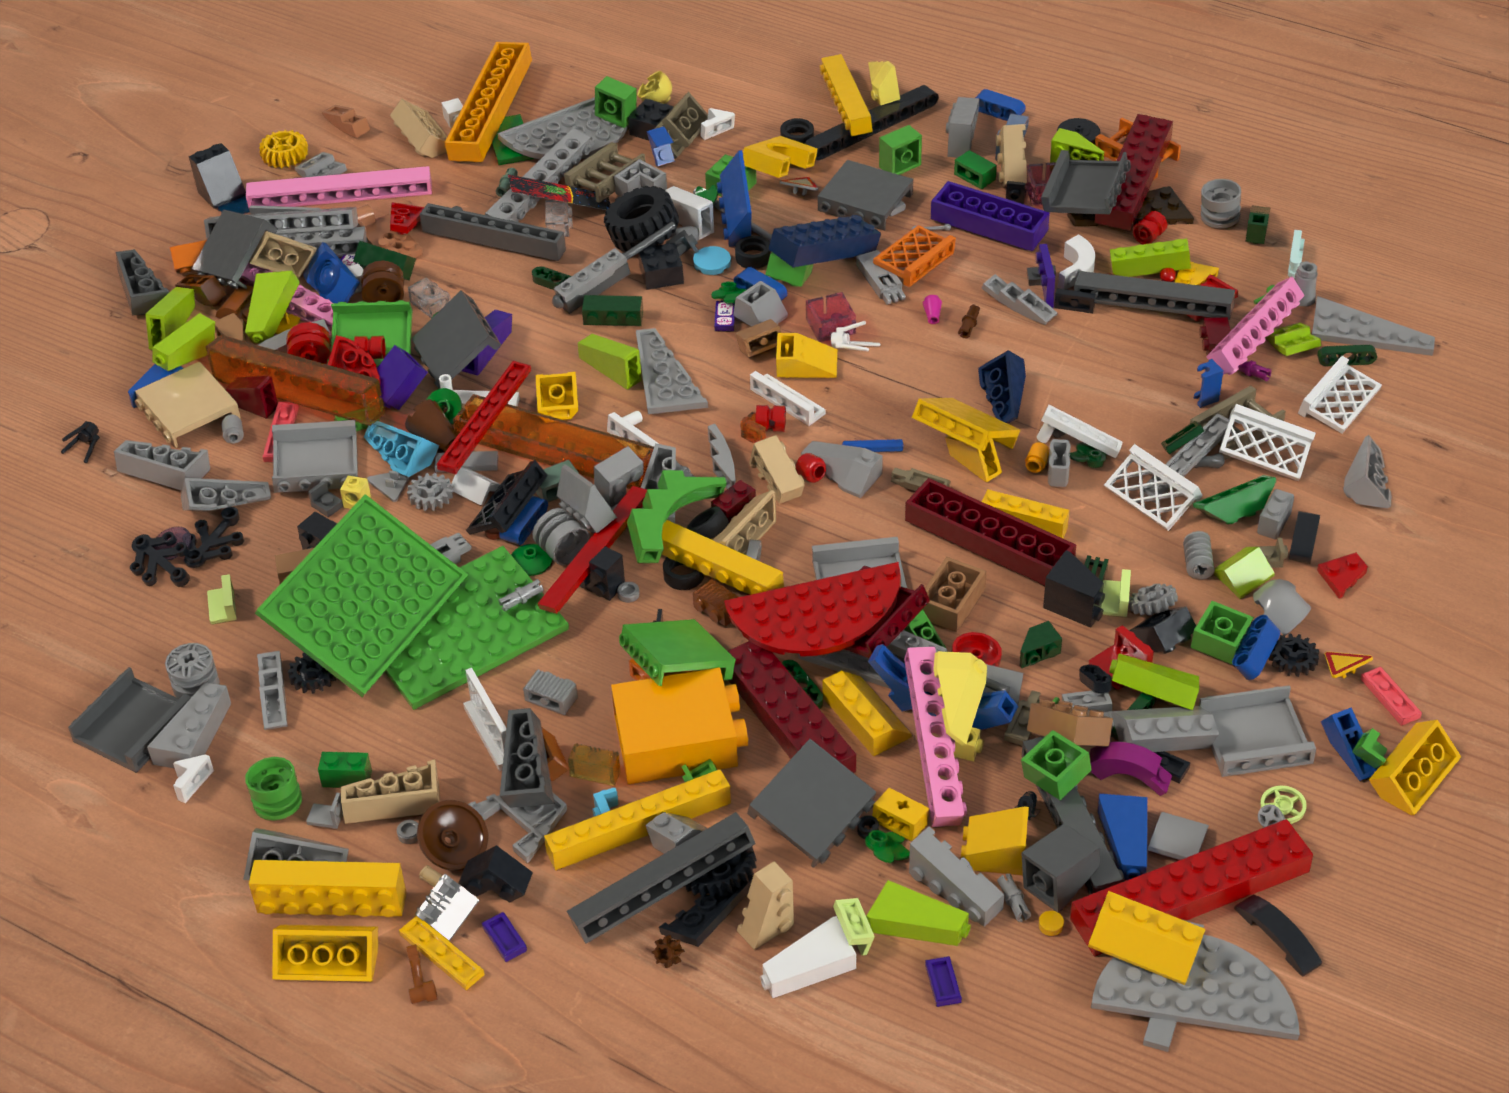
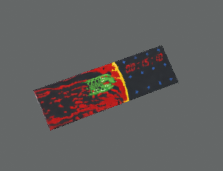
M508 174L511 191L514 193L603 210L609 209V197L601 202H596L595 191Z

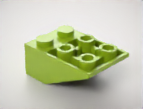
M1059 128L1051 140L1049 170L1053 171L1061 150L1069 151L1070 160L1104 161L1105 152L1077 132Z

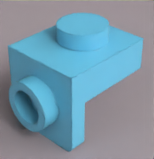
M616 788L602 790L593 794L595 808H592L593 815L595 817L610 811L612 807L618 806Z

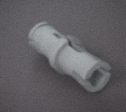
M536 579L522 588L517 587L514 592L498 599L500 606H503V611L505 612L519 603L524 604L527 602V599L544 592L542 585L539 586L540 581Z
M1006 874L1007 881L1004 875L1000 876L997 882L1005 895L1004 900L1011 907L1016 920L1022 922L1021 915H1023L1025 920L1029 919L1031 912L1028 910L1023 900L1024 895L1017 888L1012 875Z

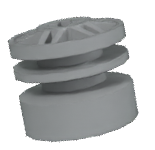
M1214 179L1203 185L1201 189V220L1204 224L1213 228H1228L1239 221L1241 215V187L1236 182L1228 179Z
M562 508L546 512L537 521L532 533L536 544L557 564L563 566L569 565L590 539V533L566 509Z
M187 643L173 649L167 656L165 666L175 697L180 699L184 693L192 697L205 682L220 685L212 652L207 646L199 643Z

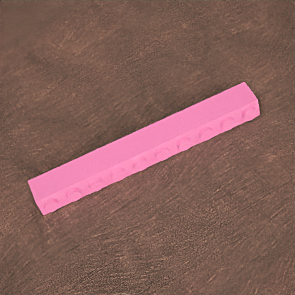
M429 166L246 183L248 208L251 205L296 207L432 194Z

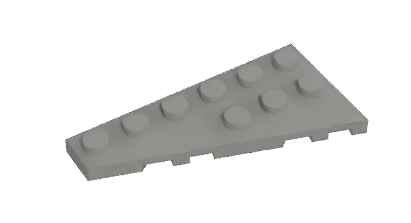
M1317 296L1312 335L1320 338L1321 341L1349 345H1372L1379 349L1433 356L1435 337Z
M655 328L636 330L648 414L708 408V401L701 396L700 390L691 382V377L680 362L676 361L673 352L666 347L665 341Z

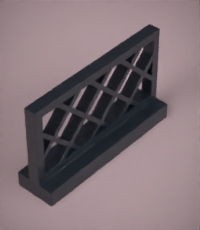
M530 461L524 470L506 476L466 529L469 535L497 528L500 533H504L509 529L548 476L537 461Z

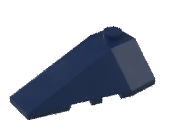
M1007 350L978 367L980 386L985 390L986 398L993 406L992 410L995 417L1009 424L1018 419L1026 371L1024 359Z

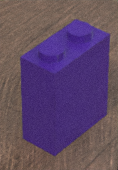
M396 345L392 347L377 367L381 384L379 398L381 397L382 400L380 402L388 408L394 407L400 410L428 373L407 351Z

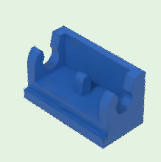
M1213 359L1200 364L1197 368V371L1205 369V372L1201 374V391L1196 392L1193 397L1194 399L1200 397L1197 402L1200 408L1218 402L1220 398L1223 370Z

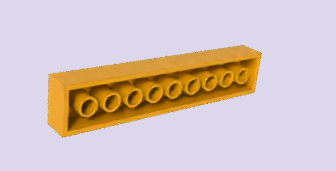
M495 43L445 141L449 161L483 162L532 62L529 43Z

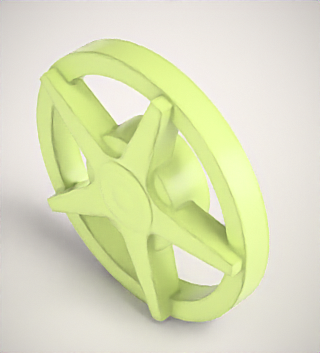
M1274 786L1266 790L1261 797V808L1271 804L1277 806L1283 815L1291 814L1295 816L1287 818L1290 824L1302 819L1306 812L1304 796L1292 787ZM1278 791L1289 792L1295 796L1290 798L1286 795H1280ZM1274 793L1276 797L1274 803H1264L1267 796ZM1298 800L1302 804L1301 812L1293 808V804Z

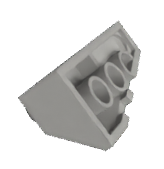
M1369 435L1364 438L1345 477L1343 490L1346 496L1352 498L1356 504L1389 508L1391 507L1392 495L1391 491L1386 489L1385 486L1388 482V477L1382 470L1385 467L1382 451Z
M812 441L801 452V455L812 453L822 458L826 464V477L838 483V487L842 491L861 498L882 475L883 456L866 448Z
M184 478L181 492L182 508L185 511H210L269 500L271 498L268 482Z
M255 828L252 832L243 880H250L254 860L347 862L349 849L281 832Z

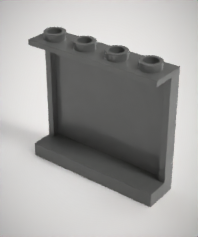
M1061 150L1041 196L1044 211L1110 214L1112 208L1116 206V198L1121 193L1122 183H1125L1126 173L1130 171L1131 163L1127 158V152H1123L1120 161L1070 160L1069 151Z
M847 160L818 195V211L837 217L858 215L866 223L885 231L888 216L904 196L910 198L913 195L914 179Z
M223 210L192 269L198 272L197 275H214L218 282L224 286L229 285L235 289H238V287L246 289L247 286L239 281L264 232L268 231L276 234L278 228L265 219Z
M462 290L411 338L415 344L414 349L422 356L421 361L429 368L427 371L436 380L434 384L439 389V377L441 375L448 374L452 380L487 345L495 350L501 346L474 299Z
M128 667L68 728L74 743L137 773L151 759L147 746L190 700L191 696L184 693L180 699L135 678L132 668Z
M809 739L749 804L747 814L754 820L757 816L764 820L813 860L811 866L814 868L819 862L823 864L831 854L829 850L834 845L838 847L846 837L844 833L849 828L853 830L861 820L859 818L864 811L868 813L873 808L876 791L813 740Z

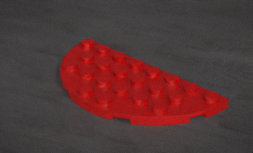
M899 562L725 600L724 603L732 624L742 632V635L747 640L760 648L785 655V652L797 653L802 657L830 654L853 646L856 640L866 634L870 636L887 620L897 603V596L901 588Z

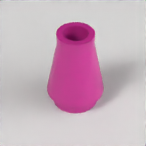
M928 295L923 301V307L930 324H937L939 322L942 301L937 295Z

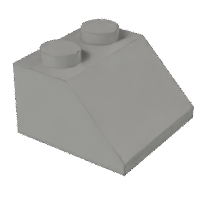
M666 812L656 816L651 822L646 824L653 847L664 854L708 829L688 817Z

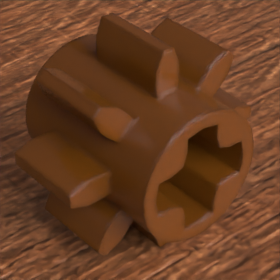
M671 935L656 940L655 944L657 947L654 951H651L655 956L656 964L664 963L665 968H669L673 964L680 963L681 958L679 956L685 952L680 945L681 940H672Z

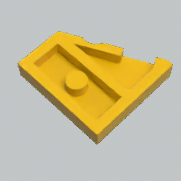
M1190 262V269L1178 271L1175 283L1200 286L1207 281V277L1210 274L1214 277L1218 276L1219 268Z

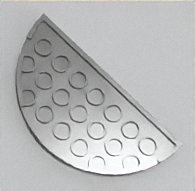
M594 97L498 133V139L504 145L520 154L541 159L574 128L591 137V151L582 158L587 159L609 143H618L625 135L629 125L623 128L595 116Z
M1203 935L1185 985L1113 957L1100 974L1092 997V1009L1174 1020L1182 1023L1297 1041L1300 1035L1294 1004L1278 977L1263 962L1246 950L1225 940L1208 935Z

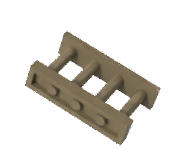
M611 142L564 174L565 185L576 188L583 186L594 190L596 202H601L615 192L614 176L639 159L646 162L645 154L642 153L632 160L619 155L617 144ZM617 161L625 165L618 167L613 165V163ZM605 169L610 172H613V174L608 176L606 174L601 173V171ZM591 178H596L598 180H601V182L596 184L588 180H590Z
M1249 386L1190 419V423L1197 421L1203 428L1217 413L1229 419L1231 411L1236 404L1282 421L1285 419L1286 411L1282 409L1274 415L1269 413L1255 402L1256 389ZM1234 426L1233 429L1235 430L1236 434L1242 432ZM1252 431L1256 441L1264 438L1261 431ZM1247 434L1238 437L1243 447L1252 443ZM1234 439L1228 441L1225 447L1231 450L1239 449ZM1221 453L1224 456V460L1231 457Z

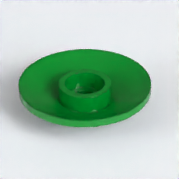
M441 388L435 390L427 397L426 400H435L442 411L445 407H448L447 412L444 414L451 425L459 419L462 412V401L456 392L451 389Z
M537 544L522 545L511 554L528 576H535L549 569L553 560Z

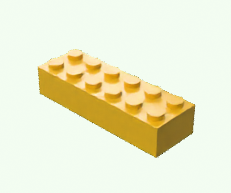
M254 860L249 880V887L257 913L267 915L274 913L288 915L311 914L314 916H402L407 894L400 863Z

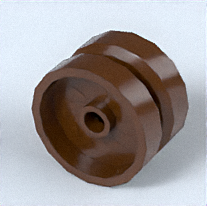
M375 261L364 268L361 275V293L364 302H396L403 300L404 276L399 266L389 261Z

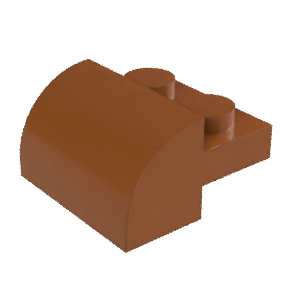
M246 285V289L241 287L235 289L216 312L215 317L221 319L234 313L239 319L242 318L245 325H247L254 287Z

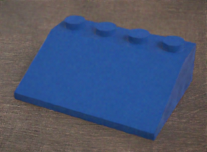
M742 150L735 154L720 174V182H717L718 194L721 193L722 196L719 198L720 209L724 210V213H721L722 224H726V228L723 229L724 240H728L729 247H734L740 239L751 236L752 212Z

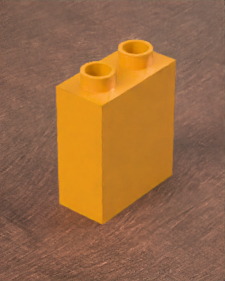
M720 667L663 676L662 686H658L652 678L611 685L614 716L627 784L684 776L683 765L686 764L691 771L710 759L715 764L717 770L738 767L737 748L748 746L747 729L744 718L732 720L731 712L740 711L736 684L724 686Z

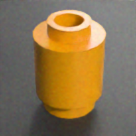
M1034 443L1025 459L1026 468L1033 473L1043 470L1049 459L1050 448L1044 443Z

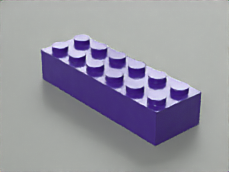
M950 181L946 182L931 201L932 220L950 224L956 228L1029 251H1033L1049 230L1050 212Z

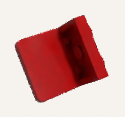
M1122 625L1115 631L1114 645L1091 658L1089 665L1100 667L1112 678L1113 673H1109L1112 659L1117 660L1118 654L1152 663L1154 651L1149 645L1144 644L1132 631H1129ZM1112 681V686L1115 689L1125 687V685Z

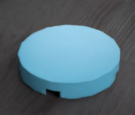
M717 246L704 247L698 250L699 252L695 253L693 257L695 269L697 271L698 269L701 270V273L705 275L721 274L724 272V269H728L731 265L730 253L726 249Z

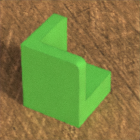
M1372 728L1362 734L1352 753L1376 769L1386 762L1384 755L1387 752V748L1376 741L1380 733Z

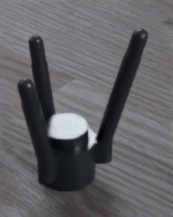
M85 421L80 427L62 438V441L65 442L78 434L61 450V453L64 454L79 440L85 443L91 441L84 459V463H88L94 446L100 439L97 435L99 433L98 427L92 422Z

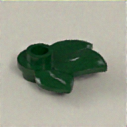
M1084 442L1077 443V451L1070 453V459L1077 462H1087V466L1091 468L1102 467L1107 455Z

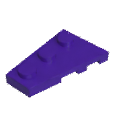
M1039 244V252H1036L1035 258L1036 264H1038V273L1041 275L1044 302L1053 308L1055 274L1047 244Z

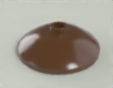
M445 800L432 805L422 815L417 828V839L421 851L430 862L445 870L458 871L464 870L469 859L486 851L488 830L482 816L473 807L461 801ZM445 837L450 838L452 843H447Z

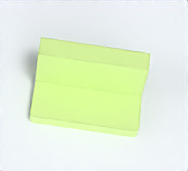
M1122 569L1121 581L1103 580V593H1105L1101 606L1104 610L1103 615L1127 617L1131 570Z
M230 574L221 576L222 588L207 591L209 620L211 624L237 620L234 588Z
M859 899L835 900L833 908L848 944L857 945L861 955H867L875 936Z

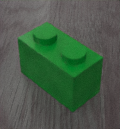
M969 150L955 159L954 175L982 190L996 180L997 165Z
M322 752L318 766L322 787L341 788L342 786L371 778L372 767L369 754L359 752Z

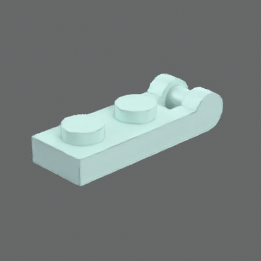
M1294 230L1288 269V276L1295 278L1296 270L1302 262L1305 239L1301 238V230Z

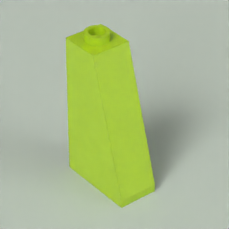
M292 270L256 274L245 333L253 343H262L274 336L299 285V280Z
M175 287L146 313L149 350H153V346L186 323L195 308L194 289Z
M201 313L197 314L153 346L152 362L170 371L213 353L215 321Z
M590 334L577 343L578 354L581 360L626 390L642 381L640 353L637 348L595 334Z
M1118 654L1117 660L1112 659L1109 673H1113L1112 681L1193 710L1199 692V676L1123 654Z
M889 880L866 915L873 933L958 946L961 939L966 938L971 929V924H968L969 913Z

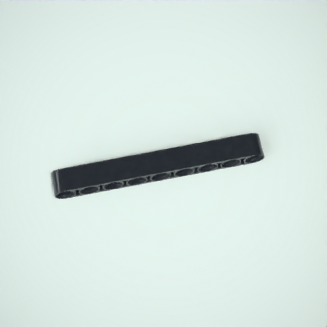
M922 85L900 95V100L879 105L869 110L873 132L851 136L849 130L845 129L843 122L808 139L805 144L818 148L816 160H822L933 107L938 102L939 95L928 86Z

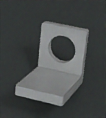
M336 793L332 806L314 803L306 821L307 825L338 829L343 816L341 793Z

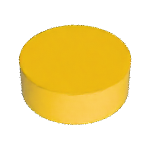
M1045 911L1039 917L1038 926L1043 934L1056 936L1063 930L1064 919L1056 911Z

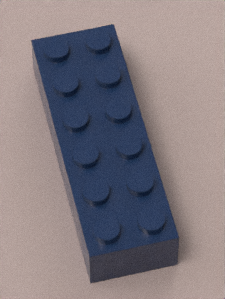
M858 215L838 217L831 220L825 219L819 222L812 221L806 224L775 228L769 250L790 266L799 267L856 257L876 251L881 232L876 230L873 225L866 223Z

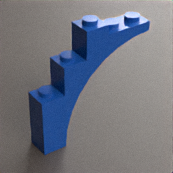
M884 644L876 646L868 663L891 689L888 696L901 711L912 709L905 664L895 657ZM1006 690L983 692L972 727L983 730L1011 723L1018 705ZM928 712L931 716H936L934 713Z

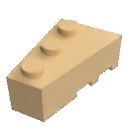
M1025 124L1003 125L999 135H996V145L1000 146V153L997 154L998 165L1001 164L999 183H1002L1003 188H1006L1007 181L1027 184V163L1024 151L1026 141L1024 142L1023 130H1026Z
M777 435L754 443L749 465L759 470L758 477L761 480L765 479L769 484L767 489L775 491L776 501L781 504L802 496L805 486L804 479L796 472L793 459L788 457L786 447L782 441H779Z
M774 861L754 873L747 895L750 902L748 908H743L742 915L745 917L743 925L740 924L737 928V932L754 950L777 935L787 932L794 925L793 880Z

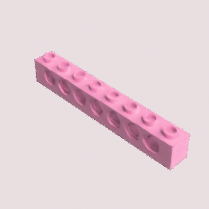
M248 262L239 281L244 285L254 287L256 274L274 271L252 265ZM298 285L286 312L299 317L304 322L324 319L329 329V335L332 336L333 310L331 304L333 303L317 295L315 292H311Z
M1291 276L1278 282L1206 356L1208 360L1213 359L1222 368L1223 375L1235 373L1239 369L1238 366L1248 360L1247 356L1253 354L1257 350L1256 347L1266 341L1265 337L1271 335L1274 332V328L1283 323L1282 319L1292 313L1291 310L1300 305L1299 301L1305 295L1294 278Z
M935 647L908 648L904 661L928 806L930 808L932 827L959 826L963 817L967 814L966 803L962 802L961 799L963 784L961 780L958 781L957 773H959L958 759L954 758L953 753L955 752V740L946 734L942 709L945 707L944 701L938 695L937 690L941 687L940 681L934 675L936 649ZM921 671H925L929 673V675L923 674ZM928 712H932L936 716H931ZM931 733H936L940 737H935ZM935 754H939V755L943 756L944 758H943V759L938 758V757L935 756ZM939 776H945L948 780H943ZM942 797L949 798L951 802L945 801Z

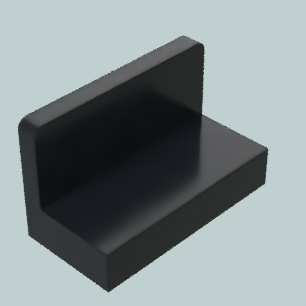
M1057 288L1054 308L1093 314L1096 294Z

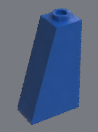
M1099 794L1097 813L1109 848L1113 853L1117 869H1121L1124 880H1130L1145 874L1147 870L1148 797Z

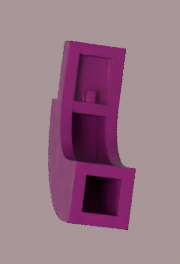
M1109 742V746H1095L1090 749L1089 756L1092 769L1090 772L1100 780L1114 774H1128L1143 781L1159 796L1167 793L1172 775L1160 766L1162 758L1151 750L1127 742Z

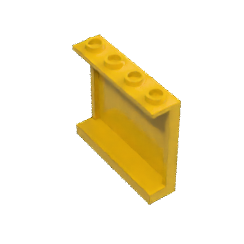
M919 398L912 415L913 419L980 451H985L991 438L1013 449L1020 433V429L954 398Z

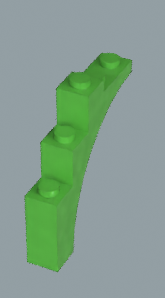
M663 470L657 484L659 489H647L642 503L644 509H632L627 521L637 563H658L664 549L662 528L669 516L689 503L718 497L724 492L726 487L725 477H685L683 470Z

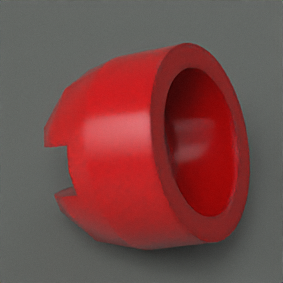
M1172 268L1163 269L1160 272L1161 281L1175 282V270Z

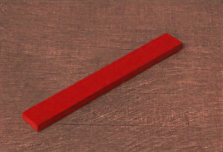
M516 361L511 362L437 462L438 470L457 474L529 375L531 365Z
M636 486L631 487L613 510L617 518L598 533L595 532L537 603L539 609L555 614L561 610L589 575V561L605 546L610 548L628 526L627 521L631 510L643 507L642 503L647 489Z

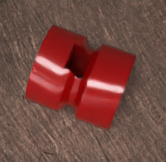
M1151 211L1133 227V236L1142 245L1151 244L1166 231L1168 223L1161 213Z
M355 336L354 342L358 343L360 348L366 353L368 352L373 359H384L386 357L384 336H372L370 339L367 336Z
M768 405L756 406V431L772 429L773 432H785L786 406L774 405L773 408H770Z

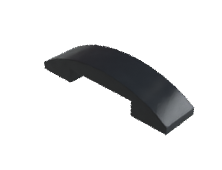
M1253 894L1235 905L1234 909L1250 925L1256 923L1286 953L1285 960L1302 977L1322 964L1320 957L1304 934L1284 913L1270 902Z

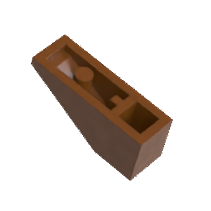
M189 274L175 285L176 287L194 289L195 300L203 305L216 306L227 295L214 275Z

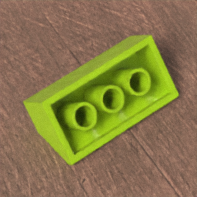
M1187 238L1110 249L1113 275L1134 277L1160 273L1165 268H1172L1175 271L1191 268Z

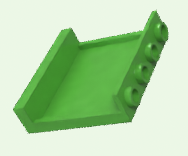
M403 300L396 302L378 301L376 303L359 301L357 303L338 302L331 304L333 310L331 351L336 335L353 341L355 336H367L368 339L372 336H384L386 355L394 345L411 355L413 310L410 302ZM373 359L376 368L383 361V359Z
M695 619L623 624L622 633L619 635L620 646L658 686H662L664 673L719 667L723 680H732L736 659Z

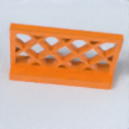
M918 225L873 258V263L903 278V285L911 287L954 254L956 238L951 235L944 238ZM921 233L925 236H916V234ZM914 242V245H905L904 243ZM917 242H927V244H918ZM916 250V253H907L906 251ZM919 250H929V251H928V252H921V253H920ZM894 251H903V253H893V252H894ZM918 258L916 261H909V260H908V259ZM883 259H891L892 262H885ZM895 259H905V261H895ZM897 267H907V268H905V270L902 271V270L898 269Z

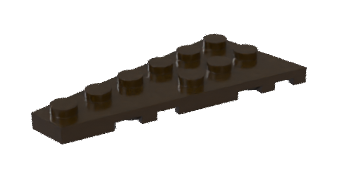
M1168 186L1148 191L1134 225L1151 211L1161 213L1169 222V225H1176L1177 222L1186 221V224H1193L1194 217L1173 189ZM1067 213L1074 226L1099 225L1095 223V214Z

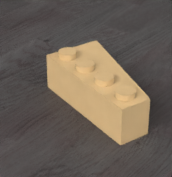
M435 759L428 761V765L417 768L416 765L407 767L406 772L395 775L393 772H390L375 781L369 778L342 786L341 806L345 824L424 814L428 808L440 802L439 779Z

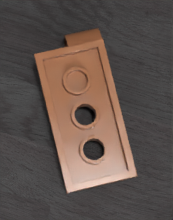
M368 204L357 208V227L365 226L369 244L413 258L423 255L422 248L409 234L400 235L390 231L391 215L387 214L375 219L374 212Z

